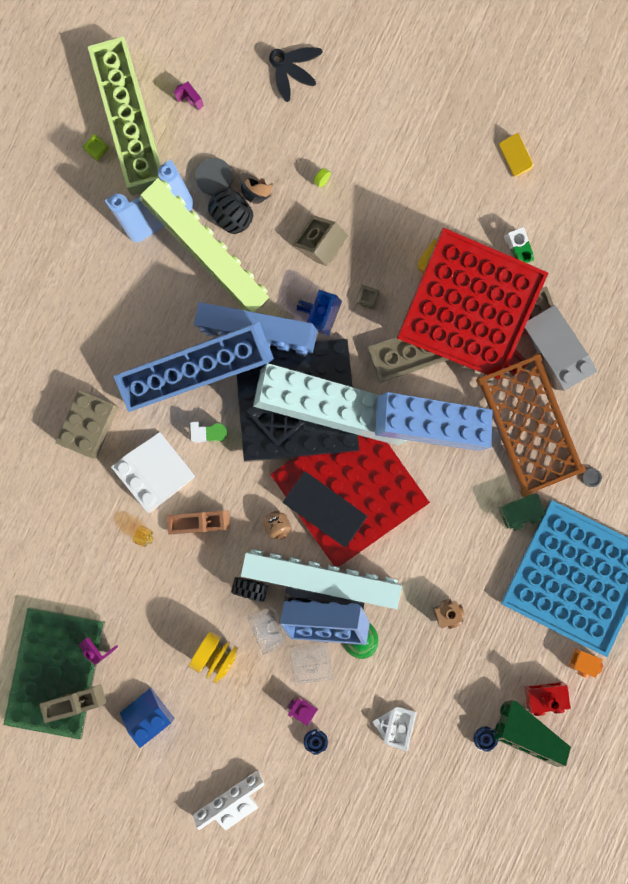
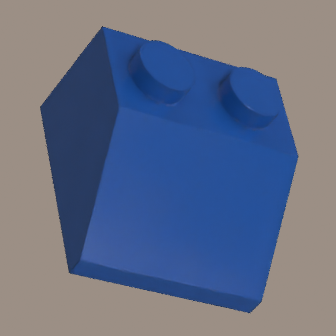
M149 688L120 712L128 734L139 748L164 730L175 719L152 688Z

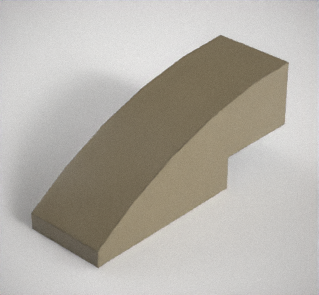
M99 684L42 702L39 705L44 722L47 723L99 708L107 702L102 685Z

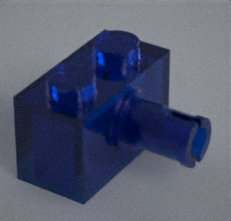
M319 290L314 304L300 299L298 303L301 306L297 305V311L309 314L307 323H312L318 333L329 336L342 300L335 294Z

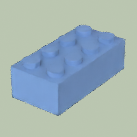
M299 600L284 601L280 625L290 639L362 645L367 643L370 622L362 607L358 604L340 605L336 602L321 604L318 601H311L310 603Z

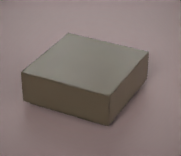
M361 285L356 304L373 309L380 290Z

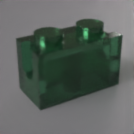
M538 493L530 494L498 507L506 529H513V531L523 528V524L529 521L531 524L537 523L542 520V516L546 515Z

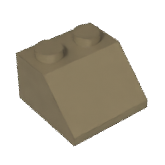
M313 215L292 246L316 263L327 266L333 260L339 248L342 247L348 235L336 222Z

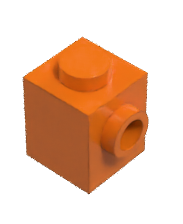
M575 648L569 666L578 670L577 674L589 679V676H593L596 678L597 674H600L602 671L603 659Z

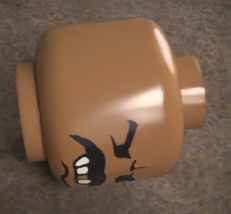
M274 511L265 516L266 519L263 525L269 538L281 541L288 537L287 534L291 531V525L285 513Z

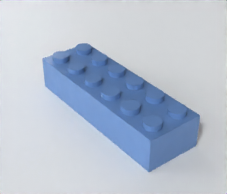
M202 302L198 303L194 325L204 335L215 337L217 334L221 336L260 322L269 348L270 345H274L282 351L293 349L298 354L307 355V352L313 353L318 331L312 323Z
M387 392L377 397L375 436L481 451L491 448L493 410Z

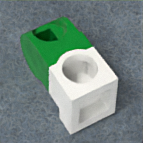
M524 227L504 236L514 258L525 263L534 261L533 251Z

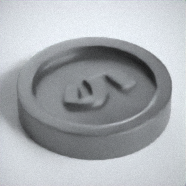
M589 468L582 474V481L588 487H596L601 483L602 475L599 470Z

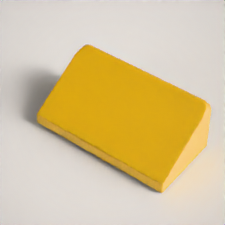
M519 133L510 136L498 144L514 177L526 173L533 168L534 164Z

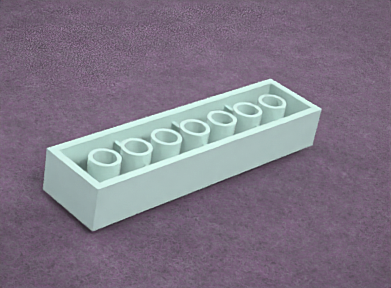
M268 363L261 369L253 407L394 445H400L408 441L375 436L377 397L380 396L378 394Z
M251 549V552L248 551L245 554L241 577L398 609L402 585L395 578L385 577L382 580L378 579L379 576L376 574L366 573L365 576L359 575L357 570L347 569L344 572L340 571L339 567L328 565V568L320 567L321 564L319 562L309 561V564L301 563L300 558L290 557L289 560L282 559L283 555L270 553V556L263 555L264 551Z

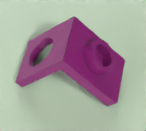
M88 637L79 644L85 658L90 660L94 666L118 648L116 645L102 656Z

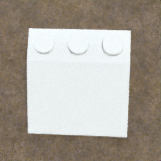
M161 432L125 455L111 467L147 513L154 511L196 477Z

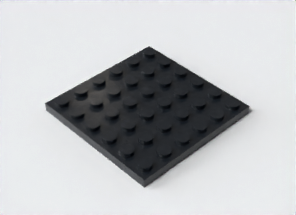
M348 339L316 341L313 353L307 352V355L298 354L293 349L282 351L277 349L276 346H270L274 359L268 364L294 370L306 360L319 378L353 387ZM266 364L236 374L244 462L359 452L357 434L309 421L301 425L277 447L246 413L254 405L260 372ZM262 413L258 417L262 424L271 425V413ZM274 414L273 425H284L285 415ZM287 416V426L298 424V418ZM273 427L272 435L277 441L284 436V428ZM287 428L286 433H288L292 428Z

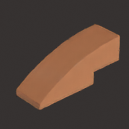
M229 510L167 515L168 535L231 530Z

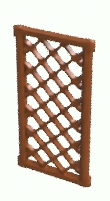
M535 354V356L476 379L478 386L482 389L489 409L493 410L492 417L521 488L519 491L522 497H526L535 491L586 471L584 464L580 462L543 367L541 354ZM532 361L535 365L530 372L522 368V365ZM516 368L513 379L504 375L505 372ZM520 370L529 375L525 384L516 380ZM499 376L495 386L488 385L486 380ZM532 376H539L542 384L538 389L529 386ZM501 378L511 381L508 391L498 387ZM514 383L523 386L520 396L511 393ZM527 388L536 393L532 402L523 398ZM497 390L506 394L502 404L495 403L492 396ZM538 394H546L549 402L546 403L545 407L536 404ZM509 395L518 399L515 409L507 407L505 404ZM521 401L530 404L527 414L518 411ZM534 406L541 408L543 411L538 420L530 416ZM503 408L513 412L510 421H502L499 413L502 412ZM546 411L553 412L556 419L551 425L544 423L542 420ZM516 413L525 417L521 427L512 422ZM529 418L537 422L534 432L525 429ZM540 424L549 427L546 437L537 434ZM510 426L517 427L520 430L516 439H509L507 430H509ZM553 429L560 430L562 438L557 443L549 438ZM523 431L532 434L529 444H524L519 440ZM536 436L544 439L540 450L532 447V442ZM547 442L556 444L553 455L544 452ZM518 443L527 448L523 457L516 456L514 448ZM560 447L567 448L569 452L565 460L559 459L556 456ZM530 449L539 452L536 462L526 458ZM542 454L551 457L548 467L539 464ZM555 459L563 462V467L559 473L551 469ZM525 461L534 465L529 475L523 474L520 467ZM566 465H574L575 470L563 474ZM538 466L546 470L542 480L533 476ZM549 472L558 475V477L546 481ZM532 479L540 482L539 485L529 488L527 485Z

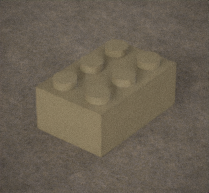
M78 390L55 443L89 458L96 459L119 407Z

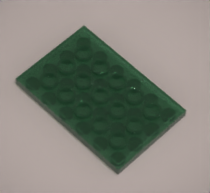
M32 607L27 608L3 725L79 740L82 738L87 711L45 723L39 704L93 686L97 665L94 666L90 660L85 658L79 644L88 637L97 650L100 651L105 621Z

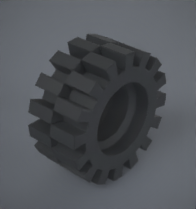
M235 577L231 593L243 598L264 602L269 586L253 580Z

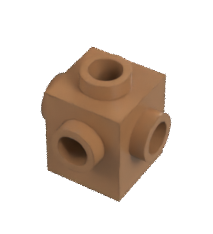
M443 600L440 602L441 605L433 607L440 628L447 626L448 629L455 628L460 625L459 622H463L462 616L465 615L461 604L458 605V602L455 600Z

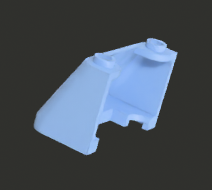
M170 159L159 167L158 175L161 181L165 180L172 188L170 191L175 197L179 195L186 203L184 205L185 208L190 211L193 208V199L176 166ZM114 194L105 200L131 241H143L165 227L139 200V197L130 203L122 194Z

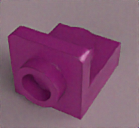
M189 81L178 85L173 92L178 102L185 98L190 106L194 105L197 110L204 106L202 98Z
M299 695L296 700L292 698L287 706V709H289L288 716H293L306 726L309 725L318 710L316 706Z

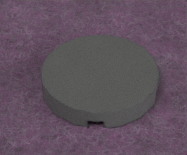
M208 158L198 165L195 172V180L203 193L212 196L220 189L230 188L233 181L232 171L224 160Z

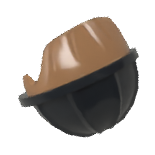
M241 173L239 175L241 192L245 200L250 203L259 204L270 198L273 183L267 185L263 178L259 180L248 173Z

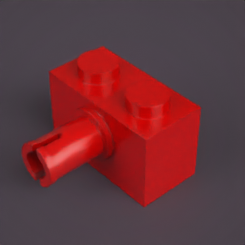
M564 682L524 686L527 710L534 714V716L546 715V712L551 711L559 714L564 713L567 709H571L568 685Z

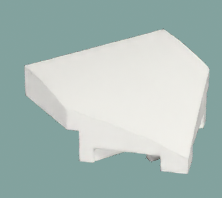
M397 706L374 720L373 723L384 739V743L388 746L407 751L417 711Z

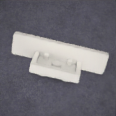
M258 770L194 813L193 817L196 828L200 830L213 820H216L227 830L258 808L257 803L250 795L264 786L261 773Z

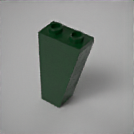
M509 700L502 704L500 720L494 729L496 733L495 740L553 766L564 767L567 765L571 746L517 701Z

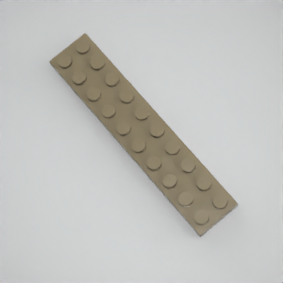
M547 286L542 288L529 319L554 305ZM396 337L368 346V351L380 383L449 360L399 340Z

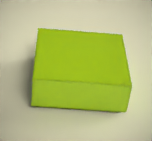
M94 134L82 148L98 161L109 149V146Z

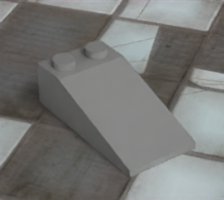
M556 305L551 306L527 321L524 330L536 353L541 354L542 364L556 390L565 391L597 372L590 356Z

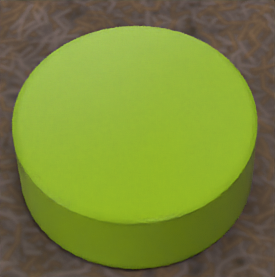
M322 168L316 174L314 184L319 188L323 187L329 180L331 172L326 168Z

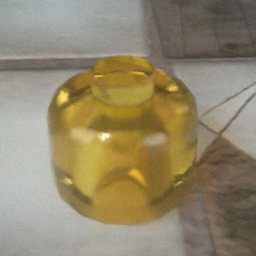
M141 525L137 528L132 540L135 544L146 547L154 539L152 537L153 531Z

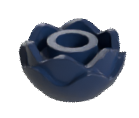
M483 726L476 730L473 739L475 746L479 750L490 752L497 746L498 741L494 739L496 734L494 729Z
M313 729L306 733L304 747L307 751L318 755L327 749L328 738L323 731Z

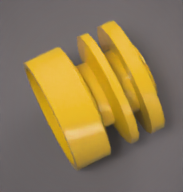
M210 630L188 667L197 673H200L207 667L206 678L209 679L212 672L217 673L213 680L217 684L227 674L235 661L238 647L234 645L231 652H227L226 649L230 642L227 641L222 648L219 647L221 637Z

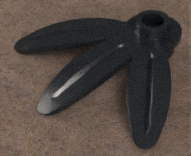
M306 47L288 53L281 49L271 51L269 62L276 68L277 89L285 102H289L291 97L287 73L304 85H316L315 79L294 63L307 62L317 58L323 53L321 48ZM276 56L280 57V62L275 60Z

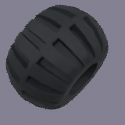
M231 188L220 189L209 200V214L228 233H241L251 224L253 210L248 202Z

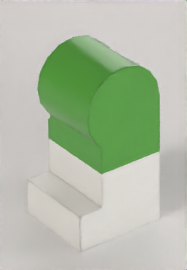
M190 422L191 442L193 443L223 441L228 435L226 427L220 423L210 427H200L199 422Z

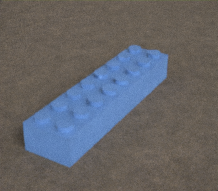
M256 322L128 369L113 377L128 412L267 364L274 358L261 324Z

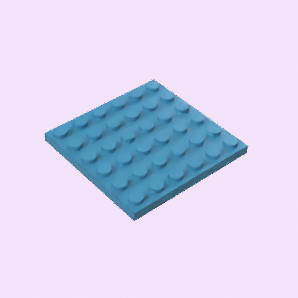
M550 500L500 604L608 657L628 614V538Z

